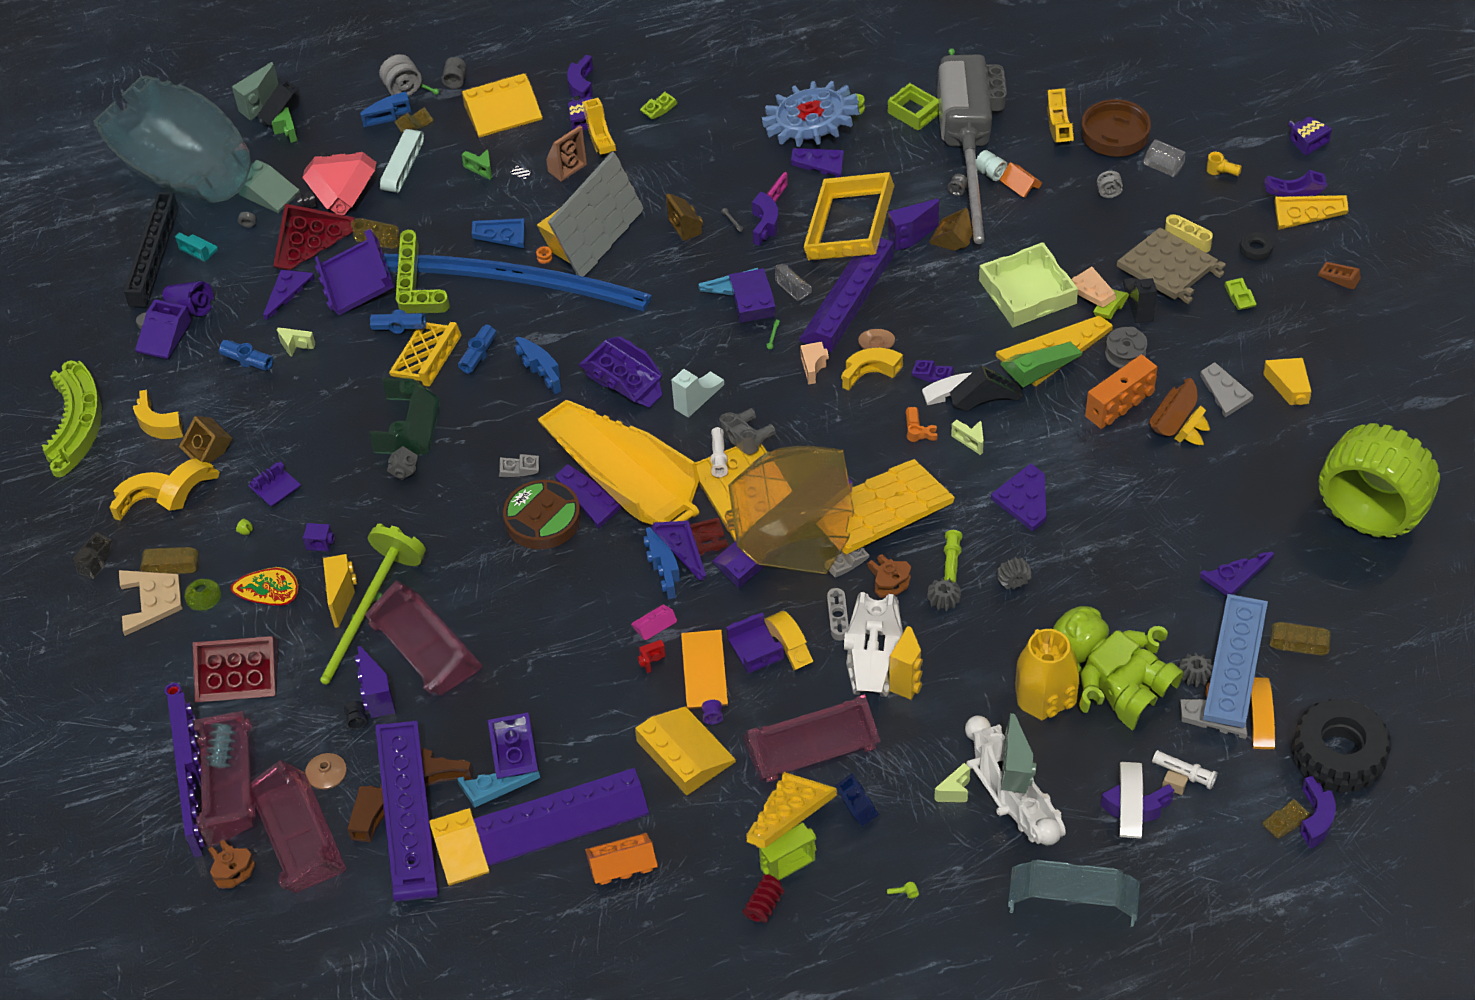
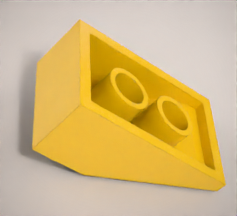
M347 554L323 558L328 607L335 628L340 626L355 593L354 585L357 584L353 563L348 561Z
M470 808L429 821L448 886L489 873Z

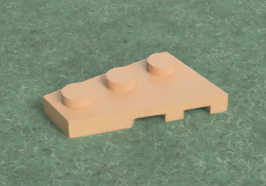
M1093 267L1071 279L1078 288L1079 296L1101 307L1108 305L1116 299L1115 292Z

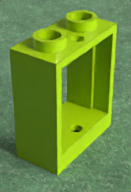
M911 83L888 100V113L918 131L939 115V99ZM909 100H912L924 108L914 114L902 106Z
M801 823L766 848H759L760 868L763 873L781 880L815 861L816 836L812 829H807L804 823Z

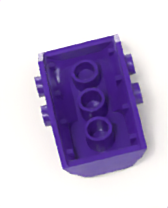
M621 336L606 339L578 365L585 370V374L601 386L615 389L633 402L649 408L663 395L660 387L662 373L645 350L639 349L631 341L625 340Z

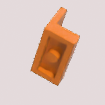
M1011 162L1000 177L1001 182L1022 197L1027 196L1032 186L1039 189L1042 185V182Z

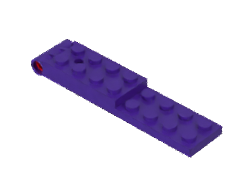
M170 683L165 687L164 691L169 706L184 833L195 858L203 856L202 847H205L203 835H200V829H203L202 821L197 813L200 812V805L195 797L198 794L197 785L202 784L201 776H204L202 764H199V759H202L200 748L197 747V742H199V735L197 730H195L197 720L195 714H193L191 703L186 702L180 685L178 683Z
M417 721L375 725L394 902L435 898L437 897V886Z

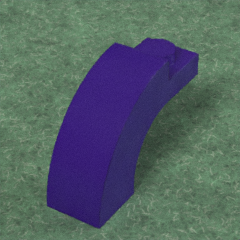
M585 55L578 64L571 63L568 68V87L573 98L578 95L582 99L591 98L593 95L592 83L585 80L593 70L592 56Z
M1308 170L1304 176L1295 180H1282L1267 176L1264 180L1266 192L1277 195V197L1316 196L1327 187L1325 174L1313 170Z
M761 191L752 201V214L761 219L760 223L753 230V244L758 246L769 235L775 237L779 227L777 205L770 196Z
M1313 776L1304 779L1302 790L1312 805L1314 814L1302 821L1299 831L1309 849L1319 845L1327 837L1331 830L1336 810L1335 799L1331 790L1323 792L1322 786L1319 782L1315 781Z
M1170 784L1150 795L1143 796L1142 822L1159 818L1161 809L1172 803L1174 789ZM1117 785L1102 794L1101 806L1112 816L1120 819L1121 786Z

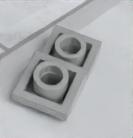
M520 454L519 459L500 457L499 477L527 476L536 474L539 471V456Z
M863 547L846 555L842 551L839 555L825 559L824 565L834 577H838L859 566L869 558V554Z

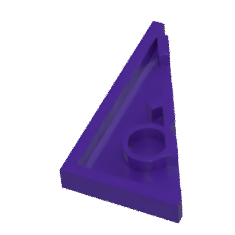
M281 270L263 313L264 319L268 320L277 313L276 309L280 305H286L297 293L302 291L303 285L306 282L314 280V274Z
M689 521L654 522L652 530L699 580H705L706 573Z

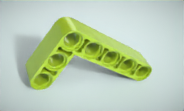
M403 231L400 235L396 301L399 310H403L406 313L446 312L450 307V302L445 291L416 290L419 244L414 231Z

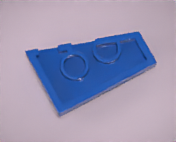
M523 218L472 221V238L524 248L525 220Z

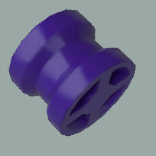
M707 700L702 704V711L704 712L703 721L706 724H718L723 720V713L721 712L722 703L720 701Z

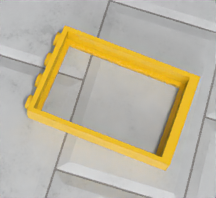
M890 172L823 180L804 244L808 260L876 254L894 188ZM880 194L868 239L820 243L833 198Z

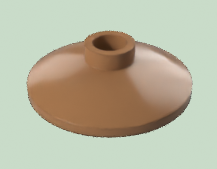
M871 329L863 332L859 336L858 342L864 349H889L894 345L895 337L887 330Z
M324 753L314 757L308 763L305 776L312 787L322 790L331 789L343 781L346 776L347 767L340 756L333 753Z

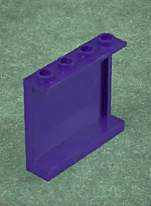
M371 229L365 231L367 240L324 262L315 257L317 262L315 268L321 275L319 280L325 287L323 292L329 300L327 305L338 316L395 287L379 240Z

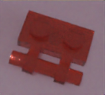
M719 517L690 524L699 555H704V552L712 550L719 551L721 548L728 546L726 539L720 541L718 539L724 537ZM709 540L712 541V543L702 545L701 543Z

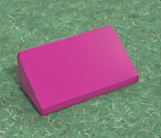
M786 172L778 178L767 193L774 202H776L788 186Z
M661 605L634 621L631 625L642 639L648 640L676 623L677 619L673 609Z

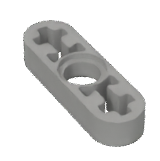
M833 588L827 594L831 636L835 640L841 641L844 640L845 632L849 628L846 599L842 589ZM835 596H838L839 604H835ZM836 611H841L843 613V616L835 617L833 616V613ZM837 624H841L842 632H838Z

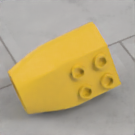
M1054 629L1035 630V633L1021 652L1016 668L1015 688L1019 707L1032 716L1044 720L1048 717H1054L1064 709L1072 708L1077 703L1079 672L1075 652L1068 638L1063 633Z

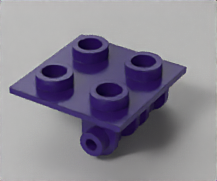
M275 462L270 467V470L268 468L265 469L266 473L261 472L256 478H252V482L248 485L271 507L301 486L299 482L283 469L285 466L282 462Z

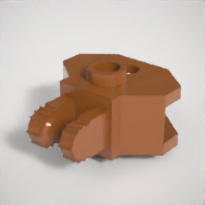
M881 554L877 557L880 566L872 560L867 563L868 568L876 576L875 593L880 598H886L889 594L896 596L909 587L911 566L906 561L888 560Z
M223 839L220 841L222 852L218 854L213 847L208 849L214 859L210 873L218 888H233L251 876L255 863L251 859L252 855L247 848L229 847ZM238 873L240 874L239 878H233Z

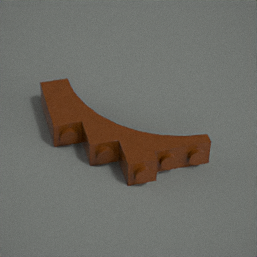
M420 748L425 786L443 781L457 780L459 777H464V780H472L473 770L471 762L448 760L443 757L434 758L432 750ZM382 785L380 788L375 786L359 787L347 828L351 840L371 842L377 827L384 818Z

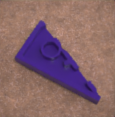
M1272 551L1258 554L1257 558L1247 560V558L1240 559L1227 565H1220L1218 569L1209 572L1203 570L1200 573V578L1224 595H1234L1274 558V553Z

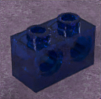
M853 774L835 784L852 815L861 826H864L880 815L863 786Z

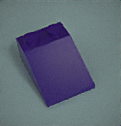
M939 199L888 211V237L893 242L895 251L913 246L939 225Z
M764 268L729 274L740 323L775 317V303Z
M529 713L488 720L496 778L502 779L538 772Z

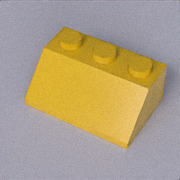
M907 626L889 656V691L912 700L914 694H918L922 687V682H920L922 671L920 669L923 659H921L920 646L912 628Z

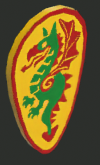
M273 567L242 576L231 585V591L248 601L267 605H285L295 599L299 585L291 571L286 568Z

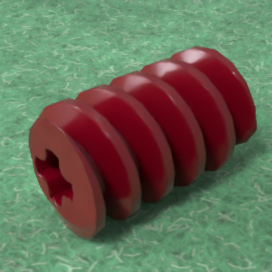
M763 875L762 880L758 883V887L754 890V894L751 895L750 901L746 903V908L742 910V913L752 921L767 923L769 921L767 916L773 914L771 909L777 907L775 902L781 900L779 895H784L785 893L781 887V882L772 875Z

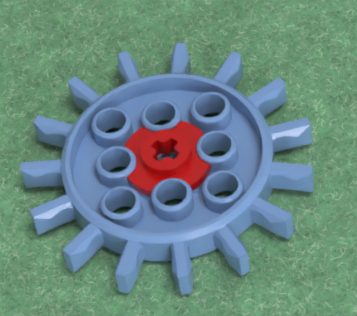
M811 81L810 89L799 91L796 86H793V94L786 98L779 94L776 95L779 106H766L767 117H762L764 128L767 127L768 137L777 135L779 144L785 143L789 138L795 139L797 147H800L803 140L814 139L816 144H820L821 136L831 133L833 136L838 137L837 128L840 125L853 126L850 116L859 115L858 105H855L859 102L857 94L850 95L849 86L847 85L835 91L834 81H830L825 88H817L815 81Z

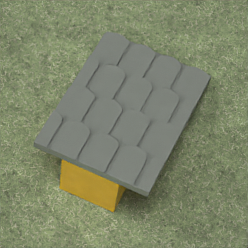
M611 152L564 205L538 223L537 226L552 253L569 262L578 276L584 277L611 248L612 244L629 228V225L642 213L644 208L627 174L624 172L620 160L614 152Z

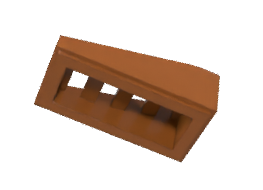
M1326 262L1318 273L1324 279L1353 290L1361 279L1359 268Z

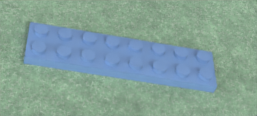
M1231 594L1227 595L1203 720L1245 728L1268 601Z

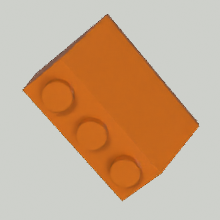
M647 833L585 849L595 884H607L612 879L618 877L626 879L631 877L633 873H648L653 871V868L658 867L653 845Z

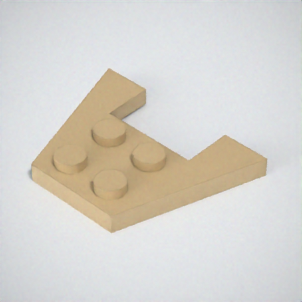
M119 570L121 589L140 586L141 612L122 616L123 633L125 636L182 610L181 587L178 574Z

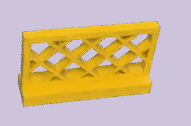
M450 322L448 326L426 323L425 329H431V331L421 334L424 329H416L391 368L390 376L422 381L424 386L430 387L462 336L457 323ZM444 331L442 335L436 336L437 333ZM434 335L435 338L425 342L424 339ZM423 341L422 344L413 347L415 343ZM437 343L434 348H428V346ZM424 348L427 349V351H424L418 355L416 353L417 351L422 350ZM415 354V356L405 360L408 355ZM428 356L427 360L420 361V359ZM417 360H418V362H419L418 364H416V365H414V366H411V367L408 366V364H411V363H413V362H415V361H417ZM404 366L407 367V369H404V370H402V371H398V369L401 368V367H404ZM420 369L418 374L412 373L413 371Z

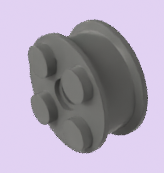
M1120 327L1108 335L1105 356L1113 366L1121 369L1141 354L1146 357L1147 339L1135 327Z

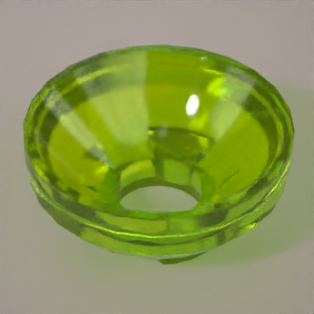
M207 578L193 581L185 590V601L194 610L212 608L218 603L221 596L217 583ZM199 585L206 586L203 591H195V588Z

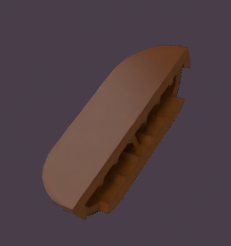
M1192 378L1185 379V384L1177 389L1173 387L1151 417L1149 422L1156 433L1163 436L1174 435L1195 407L1198 393Z

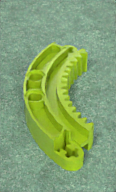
M67 361L62 366V372L53 371L50 376L55 389L59 390L65 401L64 418L61 419L62 424L58 425L60 429L55 430L57 435H51L53 440H47L48 445H42L47 461L51 462L50 469L55 477L65 476L84 458L95 441L102 418L101 400L91 374L81 361H78V363Z

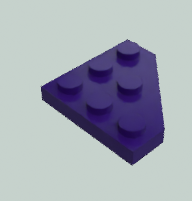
M1030 463L991 494V500L1032 532L1046 521L1045 473Z

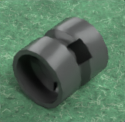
M451 57L446 60L442 82L445 86L457 89L463 85L466 63L457 57Z

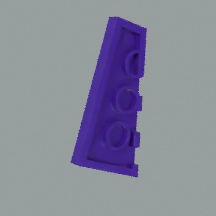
M569 464L555 475L557 482L565 484L574 491L579 500L580 507L585 511L586 516L593 520L598 529L622 508L599 484Z

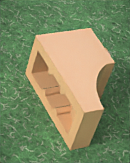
M822 342L800 345L801 360L808 384L816 383L817 372L821 368L826 367V360L829 359L827 348L824 349Z

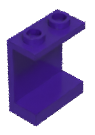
M763 612L751 615L747 619L734 622L726 627L727 639L747 673L784 659L783 646L780 641L777 643L774 641L765 626Z

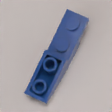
M516 337V346L514 348L517 355H521L524 366L526 368L529 367L532 373L538 372L540 377L543 376L547 388H551L554 394L561 392L560 373L556 361L540 346L527 339Z
M648 527L646 528L647 536H643L645 548L649 547L650 550L646 551L648 563L652 562L653 569H658L659 577L663 576L664 580H661L662 591L667 592L668 599L676 598L674 582L680 581L677 561L671 549Z

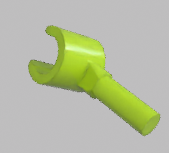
M908 882L901 888L887 889L888 894L907 893L908 898L919 896L916 884L913 882Z

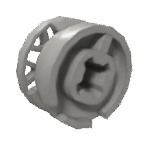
M1116 171L1103 172L1097 178L1098 190L1101 196L1113 198L1122 192L1121 176Z

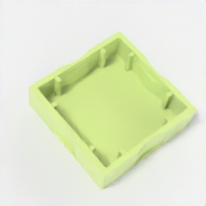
M1043 242L1023 249L1016 254L1001 257L980 265L979 281L1012 327L1077 304L1078 288L1067 273L1059 267L1055 257Z

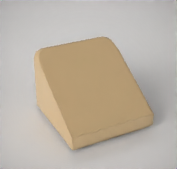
M1168 770L1162 788L1170 784L1174 789V793L1183 795L1189 777Z

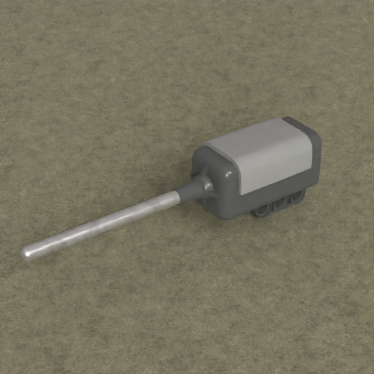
M948 55L941 59L938 69L937 98L939 99L938 111L941 137L949 146L963 147L966 159L973 237L976 244H982L984 242V231L975 153L976 146H985L990 141L992 111H999L1005 108L1007 92L1004 69L996 64L986 65L985 57L982 55Z

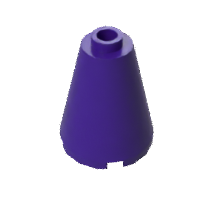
M204 281L168 285L163 290L162 295L165 302L187 306L188 312L192 315L204 316L212 307L210 300H213V290L210 284Z

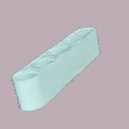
M405 129L381 177V190L396 193L401 190L423 144L424 133L422 131Z

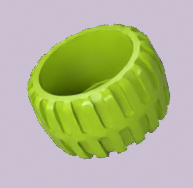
M1369 423L1367 426L1362 424L1350 429L1330 450L1319 475V492L1321 496H1324L1323 501L1325 505L1345 525L1353 527L1363 534L1368 533L1380 538L1382 536L1393 538L1410 532L1429 511L1440 482L1438 464L1436 460L1431 459L1432 453L1428 448L1423 449L1421 447L1422 442L1417 438L1412 439L1408 437V433L1401 429L1400 431L1393 430V426L1390 425L1379 427L1377 423Z

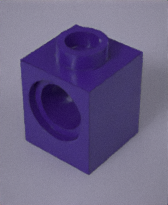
M307 523L303 536L306 550L329 551L330 545L334 543V532L331 531L330 524Z

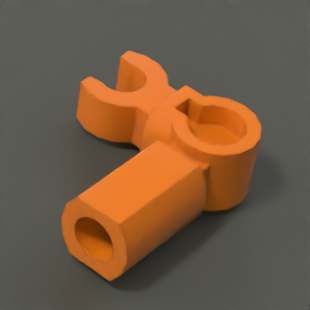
M908 407L906 409L907 439L911 442L923 440L924 438L931 441L937 440V433H934L937 426H920L918 408Z

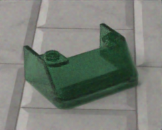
M383 377L382 381L386 398L389 400H410L406 421L393 422L389 426L388 432H369L373 452L392 454L404 446L416 455L428 453L431 448L440 408L438 396L414 379Z

